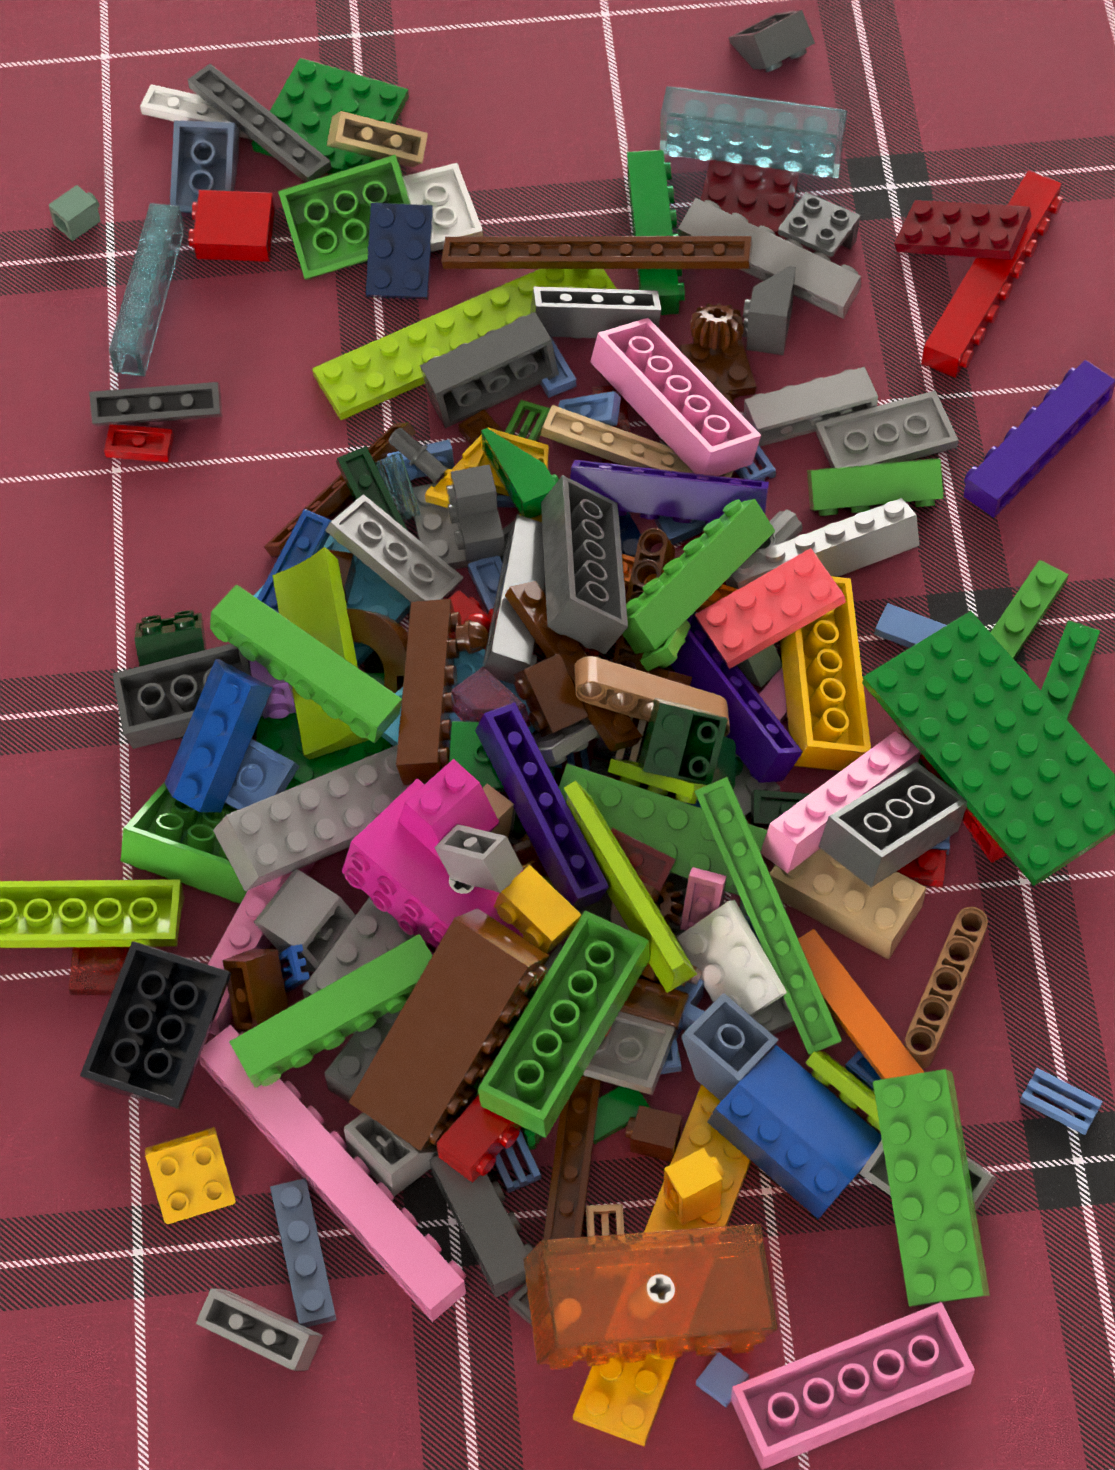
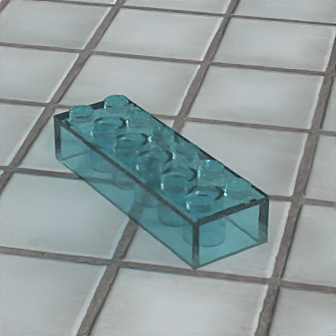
M667 86L660 115V150H664L665 155L674 157H687L703 161L713 159L795 171L822 177L839 178L848 110Z

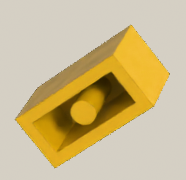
M530 865L516 876L507 888L498 894L494 904L498 915L504 922L513 924L523 934L525 940L547 954L573 931L582 915Z
M704 1148L664 1168V1196L681 1225L721 1205V1191L724 1190L722 1185V1178L725 1176L724 1171L717 1158H710Z

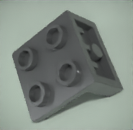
M805 192L779 226L778 234L832 257L841 245L849 249L854 246L857 240L861 215Z

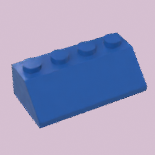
M215 659L165 780V785L173 798L198 812L222 811L273 687L220 659Z

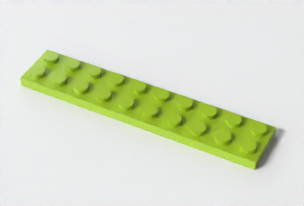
M538 269L312 368L313 376L339 419L343 420L425 384L420 365L427 363L431 358L444 355L463 343H469L484 336L491 330H497L512 323L521 316L529 315L533 287L617 288L604 269Z

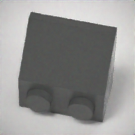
M802 10L776 13L728 37L730 44L753 69H765L766 72L781 67L783 65L782 60L788 57L795 59L806 54V48L815 44Z
M789 266L753 287L751 299H745L743 309L744 332L742 337H747L746 350L784 355L793 307L796 267Z

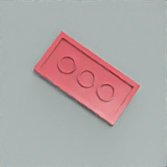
M810 548L696 613L695 616L727 667L731 669L844 604L846 599Z

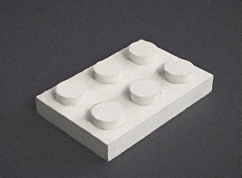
M457 163L403 176L411 204L433 205L431 252L444 248L445 237H483L481 224Z
M735 900L726 902L677 937L692 965L698 967L702 972L700 979L704 981V987L713 1003L724 993L752 1017L787 993Z

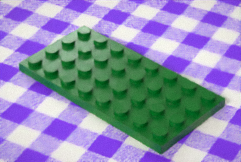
M969 611L863 676L862 684L949 787L967 801V808L1033 886L1115 834V774L972 611Z

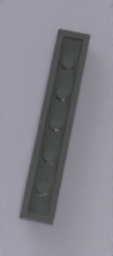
M208 64L188 79V85L191 90L230 122L235 123L241 131L305 183L318 179L331 169V163L328 158L213 65Z

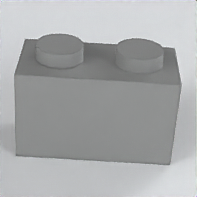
M457 824L434 847L451 880L501 893L523 870L507 836Z

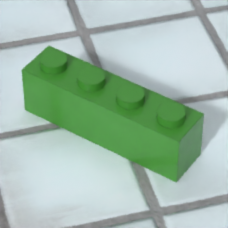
M941 459L807 470L810 509L818 510L819 516L838 514V508L851 507V513L866 512L870 510V505H884L887 502L900 498L905 502L915 501V507L935 505L934 499H943Z

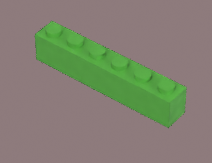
M737 499L726 505L723 509L724 514L703 528L704 534L686 544L683 548L684 553L679 558L668 562L663 567L664 573L660 577L652 579L642 588L644 592L638 598H634L626 603L628 628L622 635L635 654L657 650L775 532L772 524L755 499L743 502Z
M237 584L211 611L210 629L219 640L231 643L239 649L246 659L257 661L267 668L272 677L277 680H284L293 686L301 697L307 700L311 699L319 704L328 716L342 720L350 726L357 736L367 738L376 743L399 716L402 703L401 697Z
M421 935L414 936L229 1041L254 1087L273 1084L281 1077V1073L292 1067L299 1068L306 1065L313 1059V1055L325 1048L326 1050L336 1048L351 1033L355 1031L362 1032L371 1028L377 1022L376 1019L388 1012L393 1014L401 1011L433 956Z

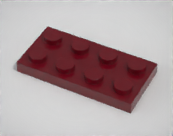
M915 200L894 245L897 252L1012 260L1032 214L1029 206Z

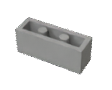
M210 1289L196 1321L197 1325L293 1371H308L323 1336L226 1289Z

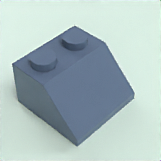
M724 993L681 1036L696 1080L720 1101L772 1050L778 1041L775 1036Z

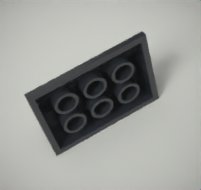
M132 941L80 1076L92 1085L125 1096L180 1110L232 973Z

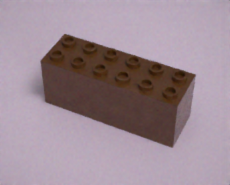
M478 908L455 917L349 1103L420 1151L431 1144L436 1146L439 1139L458 1119L456 1116L461 1107L466 1108L477 1093V1089L474 1088L479 1076L481 1078L486 1076L495 1061L491 1058L497 1046L501 1048L510 1036L512 1029L509 1028V1025L514 1016L520 1017L528 1006L530 999L526 996L532 985L537 987L545 977L548 968L544 965L550 955Z

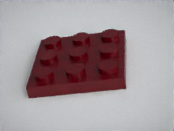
M710 159L701 201L710 200L719 205L721 210L731 215L732 213H738L745 217L748 223L757 227H768L776 236L786 240V237L778 234V228L793 209L800 172Z

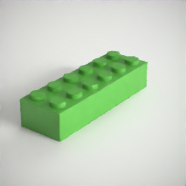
M566 764L559 785L565 801L567 800V794L564 787L576 780L591 796L610 829L614 828L676 859L670 873L688 878L692 867L725 875L727 877L724 891L739 895L702 808ZM748 824L761 852L767 830Z
M585 910L478 1087L481 1107L546 1138L650 960L649 940Z
M942 1069L873 1081L909 1307L990 1296L953 1072Z

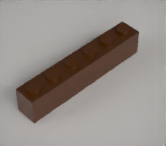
M451 599L411 602L396 767L403 785H411L417 778L423 784H426L449 763L450 750L447 747V742L451 740L452 722L449 720L450 713L455 712V697L452 692V686L457 685V669L454 665V659H458L460 654L456 642V626L462 624L460 612L454 611Z

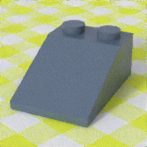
M174 120L170 212L192 213L193 202H198L199 190L234 191L240 130L235 123Z

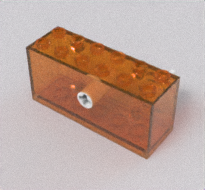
M761 1224L542 1240L523 1259L537 1365L550 1364V1369L569 1368L573 1366L575 1361H586L587 1366H599L610 1363L609 1358L623 1357L624 1363H634L646 1360V1355L659 1354L661 1360H669L682 1357V1352L696 1351V1356L702 1357L719 1353L718 1349L732 1348V1353H745L753 1351L756 1344L766 1342V1337L778 1329Z

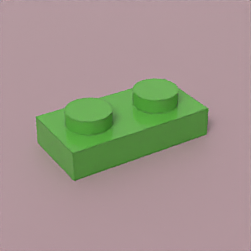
M687 620L657 650L644 652L640 662L647 671L658 666L665 668L675 662L677 653L685 643V637L691 627Z

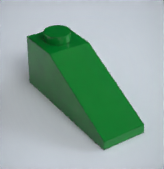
M490 429L481 430L483 451L520 515L530 519L541 515V502L559 480L557 475H551L544 463Z

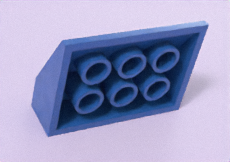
M778 1045L738 1082L717 1105L707 1121L818 1220L861 1172L882 1141L881 1135Z

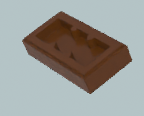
M639 978L620 1012L674 1026L678 1030L689 1000V993L677 989L666 993L661 984Z

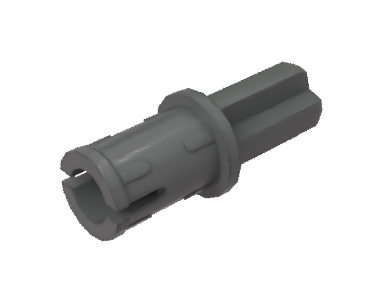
M399 427L390 436L389 443L410 461L409 465L412 466L414 464L433 483H436L448 469V467L444 466L426 450L428 448L427 445L422 446L402 428Z

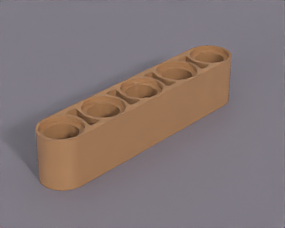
M583 657L574 665L576 697L585 703L649 722L654 699L658 698L726 717L728 721L724 736L726 737L730 732L727 701L719 695L598 657Z
M966 907L957 914L906 1033L904 1046L922 1069L930 1066L936 1056L983 944L988 919L986 914L979 908ZM970 925L975 927L978 931L969 932L965 930L963 926ZM955 954L961 955L965 960L955 961L950 956ZM948 984L953 990L943 991L938 985ZM936 1014L940 1017V1020L930 1021L924 1015ZM917 1043L923 1044L928 1050L920 1052L915 1050L912 1045Z

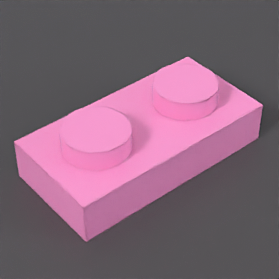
M692 867L688 877L680 929L688 930L722 906L727 876Z

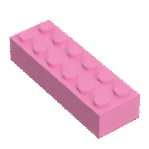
M649 318L597 334L590 361L592 365L695 474L719 476L753 463L761 434Z
M940 1302L732 1387L731 1402L758 1463L763 1470L971 1384L975 1369L943 1303Z

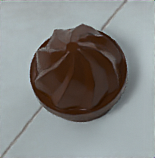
M466 620L465 624L456 626V642L459 652L467 651L468 654H474L486 646L489 634L483 625L475 621Z

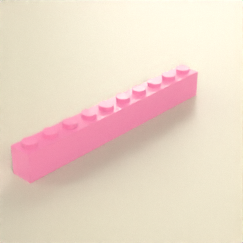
M229 1025L204 1045L199 1057L201 1066L303 1179L306 1178L307 1184L433 1322L466 1294L464 1281L466 1275L456 1262L451 1260L448 1263L439 1254L442 1249L430 1234L423 1236L416 1228L418 1223L413 1215L406 1208L402 1210L397 1208L392 1202L394 1196L382 1182L376 1185L368 1176L371 1172L363 1160L358 1156L353 1159L345 1151L347 1145L336 1131L329 1133L322 1125L324 1120L313 1106L310 1105L306 1108L299 1100L301 1098L299 1091L290 1081L283 1083L279 1078L271 1085L254 1087L229 1041L245 1032L242 1031L239 1034Z

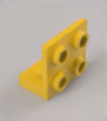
M215 1127L145 1148V1157L166 1224L235 1204L236 1200Z

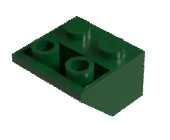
M185 610L175 613L172 618L161 619L160 615L144 617L141 619L142 622L136 623L134 639L139 667L207 650L202 613L194 614L193 610Z
M655 698L638 766L642 771L677 778L696 784H711L728 718L688 705Z

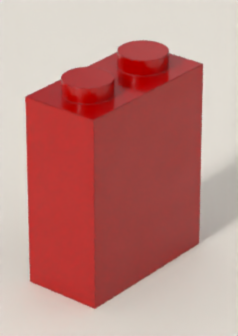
M199 190L198 202H193L192 219L195 220V226L189 229V246L194 247L196 258L270 262L275 218V204L272 193Z

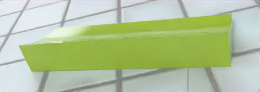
M324 547L303 562L272 575L279 614L358 668L338 559ZM292 686L303 754L306 758L310 760L369 740L357 736L350 726L339 718L334 719L328 716L319 704L311 699H304Z
M575 780L564 787L567 794L566 803L609 885L606 892L628 929L649 940V964L666 993L696 976L697 972L593 799Z
M181 879L0 881V948L130 947L132 941L150 947L177 946L181 912L185 899Z

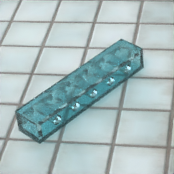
M150 203L109 348L114 373L145 376L185 230L180 206Z

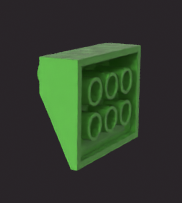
M396 155L278 191L305 280L368 261L371 203L411 204Z
M164 782L123 828L121 862L161 875L167 879H181L183 884L229 899L235 903L241 904L247 891H244L213 831L227 814L237 811L229 805L224 804L221 812H198L173 798Z

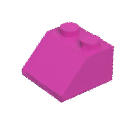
M454 759L404 803L398 821L439 859L440 857L434 847L457 824L491 832L499 824V820L480 782Z

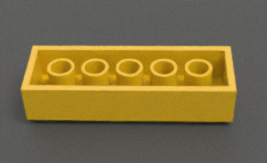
M831 576L844 594L846 602L781 639L780 650L789 734L803 751L794 766L842 771L871 749L864 685L862 684L863 677L851 579Z

